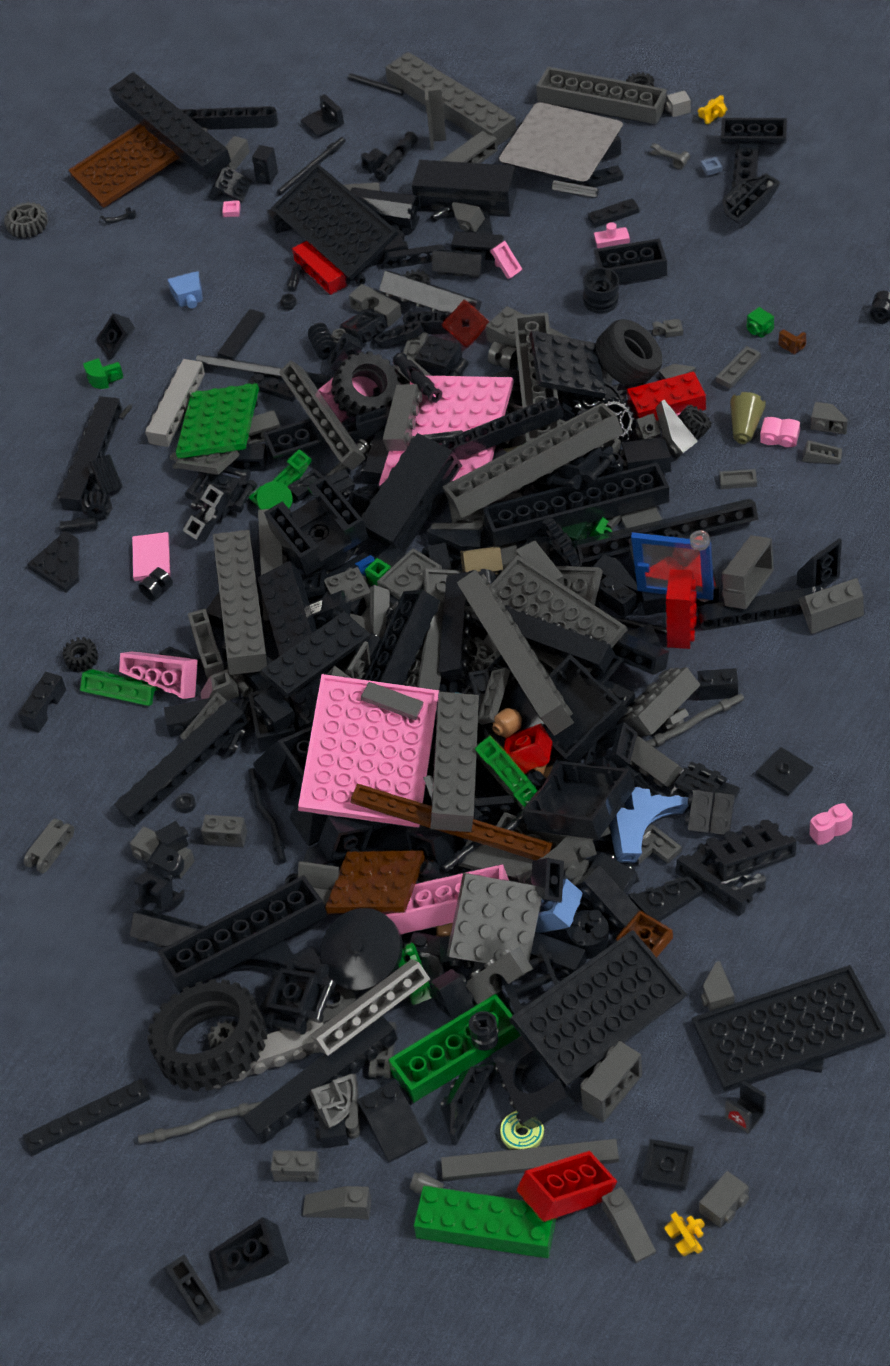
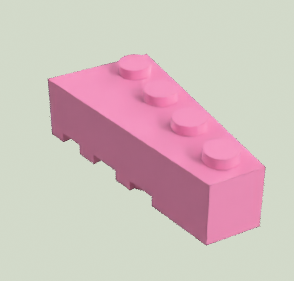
M133 651L120 653L119 672L135 679L143 680L149 685L164 689L168 693L176 694L182 699L195 697L197 659Z

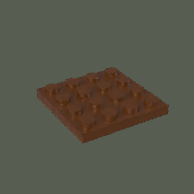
M424 851L347 852L339 871L340 875L338 880L335 881L325 907L327 913H346L359 908H370L382 913H405L419 876L420 866L425 859Z

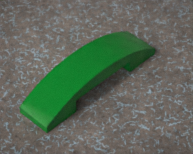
M299 449L287 460L288 466L273 481L289 486L302 477L311 462V458ZM262 486L248 497L257 506V494Z
M489 735L474 749L494 769L525 808L538 790L507 752Z

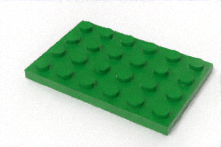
M248 383L242 386H229L227 388H214L207 391L193 392L190 395L176 449L177 459L246 449L259 391L258 384Z

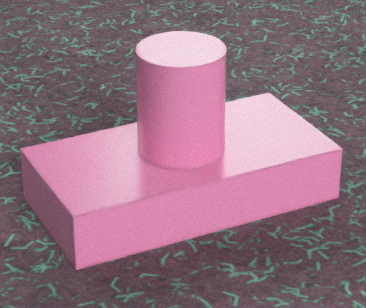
M608 223L606 225L607 231L594 233L597 249L630 243L627 228L616 229L615 223Z
M505 241L490 250L495 258V266L502 269L507 279L522 270Z

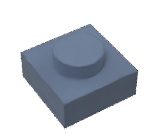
M717 157L701 161V167L707 176L722 172V166Z

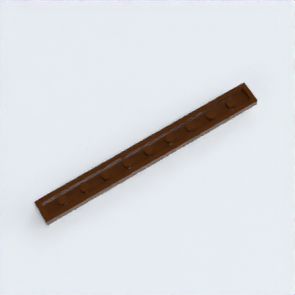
M357 783L350 803L430 828L432 806ZM473 819L471 832L439 830L532 860H539L551 851L552 843Z

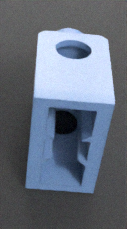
M198 271L168 279L170 292L180 307L188 306L192 309L197 306L198 302L203 300Z

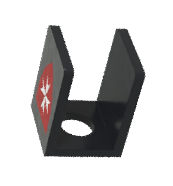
M744 1080L740 1082V1099L738 1102L735 1103L729 1098L725 1101V1119L748 1134L766 1111V1094Z

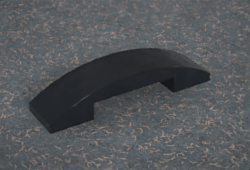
M515 678L505 688V695L511 709H515L521 715V723L524 729L542 723L546 730L548 727L542 721Z

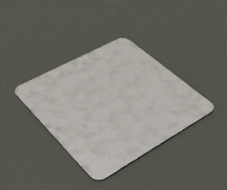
M536 103L500 155L499 161L504 164L584 183L590 179L622 129L623 123L618 120L546 103Z

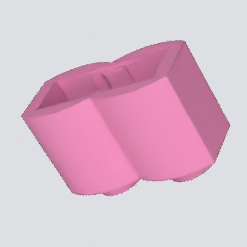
M775 417L764 418L760 433V442L766 445L779 444L784 447H795L800 432V422L793 419L781 420Z
M845 803L833 806L828 812L815 815L810 821V836L817 845H822L830 842L834 836L847 833L852 828L853 813Z

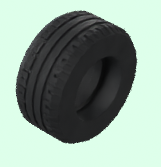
M616 320L597 338L596 354L600 364L612 378L629 387L644 385L662 366V353L658 343L644 327L634 321Z

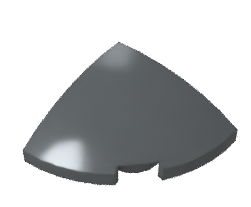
M353 1074L335 1079L331 1083L312 1089L309 1092L328 1129L340 1123L350 1112L348 1109L351 1102L355 1100L356 1093Z

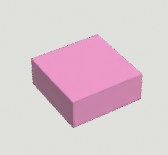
M240 201L224 202L223 217H239Z

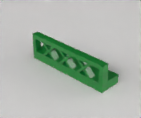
M90 669L82 673L80 691L150 706L153 704L154 691L160 688L132 677Z

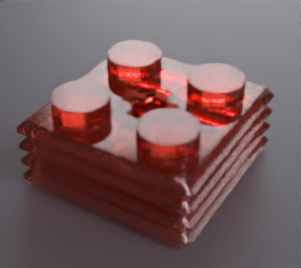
M463 300L442 323V326L468 348L485 330L489 320L470 303ZM462 321H465V322L470 321V322H469V325H470V326H469V327H466V326L463 327Z

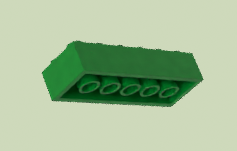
M494 994L389 1058V1066L392 1075L412 1102L415 1103L460 1075L461 1072L488 1058L521 1035L509 1021L513 1015L499 997ZM480 1011L492 1013L497 1021L499 1040L493 1049L487 1051L476 1049L472 1045L469 1020L472 1015Z
M423 1186L414 1229L416 1238L549 1259L556 1218L543 1222L529 1204L523 1200Z

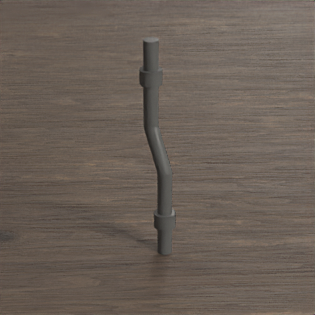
M740 693L730 699L725 698L719 701V704L698 713L682 725L663 734L658 733L646 742L653 747L663 745L666 740L687 731L703 719L722 710L725 712L731 709V706L744 701V697Z
M263 1101L252 1104L242 1103L239 1104V1107L216 1111L188 1125L165 1130L164 1128L155 1129L152 1133L138 1135L139 1144L151 1141H166V1138L192 1133L216 1120L238 1115L243 1117Z

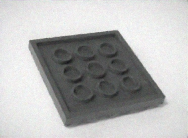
M463 873L446 956L487 963L494 958L496 961L500 959L499 954L508 948L514 950L520 947L529 961L542 900L535 889L536 886Z

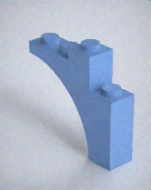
M635 787L625 802L626 808H621L610 823L614 853L617 861L635 863L642 854V839L646 827L661 817L683 814L689 806L688 797H680L678 795L671 797L651 796L650 789Z

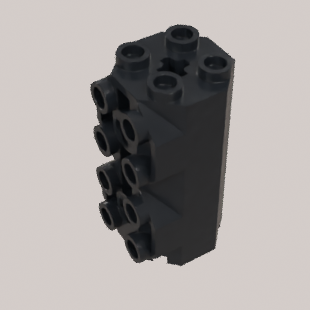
M356 187L351 188V192L389 225H398L399 230H402L404 235H410L416 229L420 217L417 216V211L421 210L420 197Z

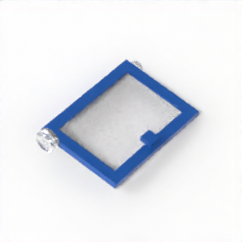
M702 530L695 531L691 534L690 539L632 532L631 541L638 591L667 594L670 569L693 570V578L697 579L696 590H693L697 591L696 598L701 602L713 600L712 550L710 537L707 532Z

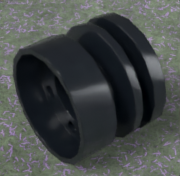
M600 267L586 273L583 284V303L588 310L601 314L608 313L617 306L620 280L613 270Z

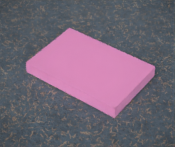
M168 532L133 536L134 581H141L145 577H149V574L157 567L165 570L171 577Z

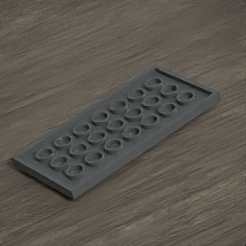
M518 555L491 584L504 605L511 606L518 612L525 611L535 618L541 617L551 624L553 622L558 623L565 629H574L581 635L588 634L595 640L607 641L611 644V648L628 630L625 625ZM530 646L538 660L552 670L564 660L561 657ZM585 667L589 672H591V671L593 670V669H590V668Z

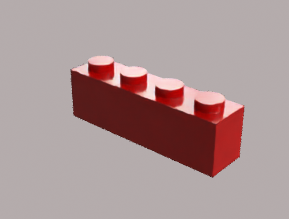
M307 241L292 248L294 261L298 265L300 264L302 269L327 293L332 295L347 286L345 274Z

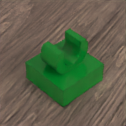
M602 517L594 526L588 538L612 532L609 527H606L609 521Z

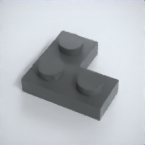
M652 824L644 832L642 854L636 863L640 864L650 854L655 853L668 864L682 852V847Z

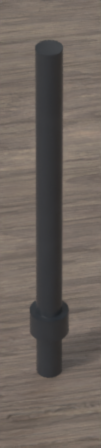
M341 137L335 143L332 142L328 145L324 152L281 186L277 193L282 195L317 163L322 162L330 154H334L345 143V139Z

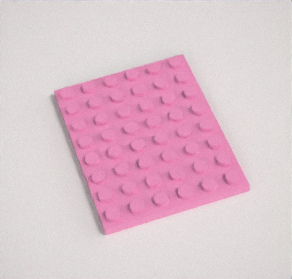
M426 376L434 383L436 388L442 391V397L438 402L431 403L428 397L422 394V402L419 403V414L415 419L416 426L412 431V436H416L417 433L425 435L463 430L464 432L504 416L514 384L513 378ZM496 445L460 459L459 461L463 466L453 481L492 461ZM389 451L379 487L386 481L391 469L396 466L401 454L405 451Z
M322 674L298 811L419 827V824L350 802L358 783L423 803L426 784L424 777L427 776L439 690ZM368 682L423 701V707L416 721L362 701L361 695Z

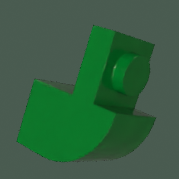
M99 358L83 363L88 382L94 388L107 389L109 388L108 383L124 378L119 362L102 367Z

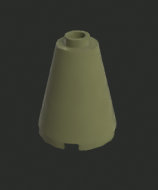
M741 392L739 396L734 394L730 399L733 438L740 444H746L751 441L766 406V401H762L760 399L761 396L750 392Z

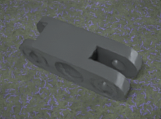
M53 819L26 853L24 865L32 867L34 864H37V871L45 873L72 839L75 830L74 826L68 823L63 825L61 820Z

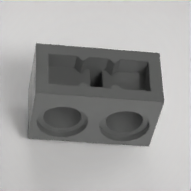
M205 815L201 832L205 845L244 847L247 828L244 817Z

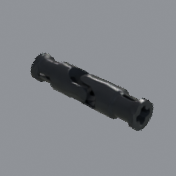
M406 132L405 138L397 143L390 152V155L383 160L380 168L375 170V177L379 181H386L389 173H392L398 163L409 153L411 146L418 142L415 133Z
M397 353L393 357L392 363L400 368L401 373L412 384H417L419 391L426 395L431 403H436L441 399L442 391L435 387L434 383L424 375L422 370L413 361L407 359L405 353Z

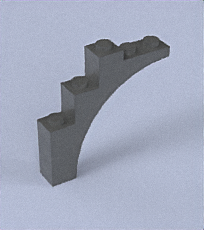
M609 827L606 828L601 837L611 834ZM567 835L556 848L540 859L552 858L564 861L563 879L571 880L582 876L578 861L597 854L592 841L594 839ZM532 864L515 870L520 883L532 884Z

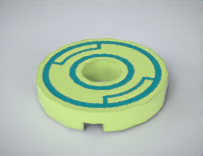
M517 1111L505 1117L501 1124L500 1133L502 1141L507 1148L516 1150L535 1148L540 1145L544 1137L543 1124L530 1130L526 1126H521L516 1118ZM522 1127L528 1129L525 1135H519L516 1131Z

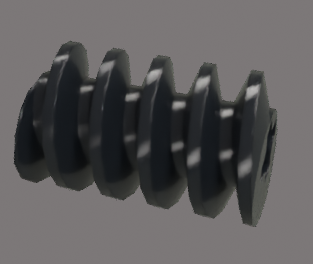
M319 322L313 324L307 334L318 358L326 360L336 345L327 329V325Z

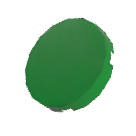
M268 482L258 491L257 504L260 510L270 509L282 501L288 509L292 506L293 497L291 490L281 482Z

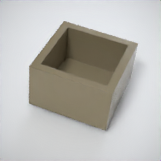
M500 547L460 552L463 573L471 570L479 572L481 569H488L495 574H499V570H503Z

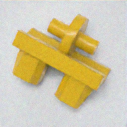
M719 95L716 99H711L708 105L698 109L699 117L704 119L705 124H710L717 117L721 118L725 115L727 107L724 104V97L722 95Z
M677 1212L671 1214L670 1216L673 1220L664 1229L672 1239L681 1233L684 1236V1239L675 1244L680 1254L686 1256L693 1251L697 1254L702 1252L703 1249L693 1234H696L698 1238L704 1235L701 1231L705 1225L703 1220H694L692 1216H689L686 1219L689 1223L687 1225Z

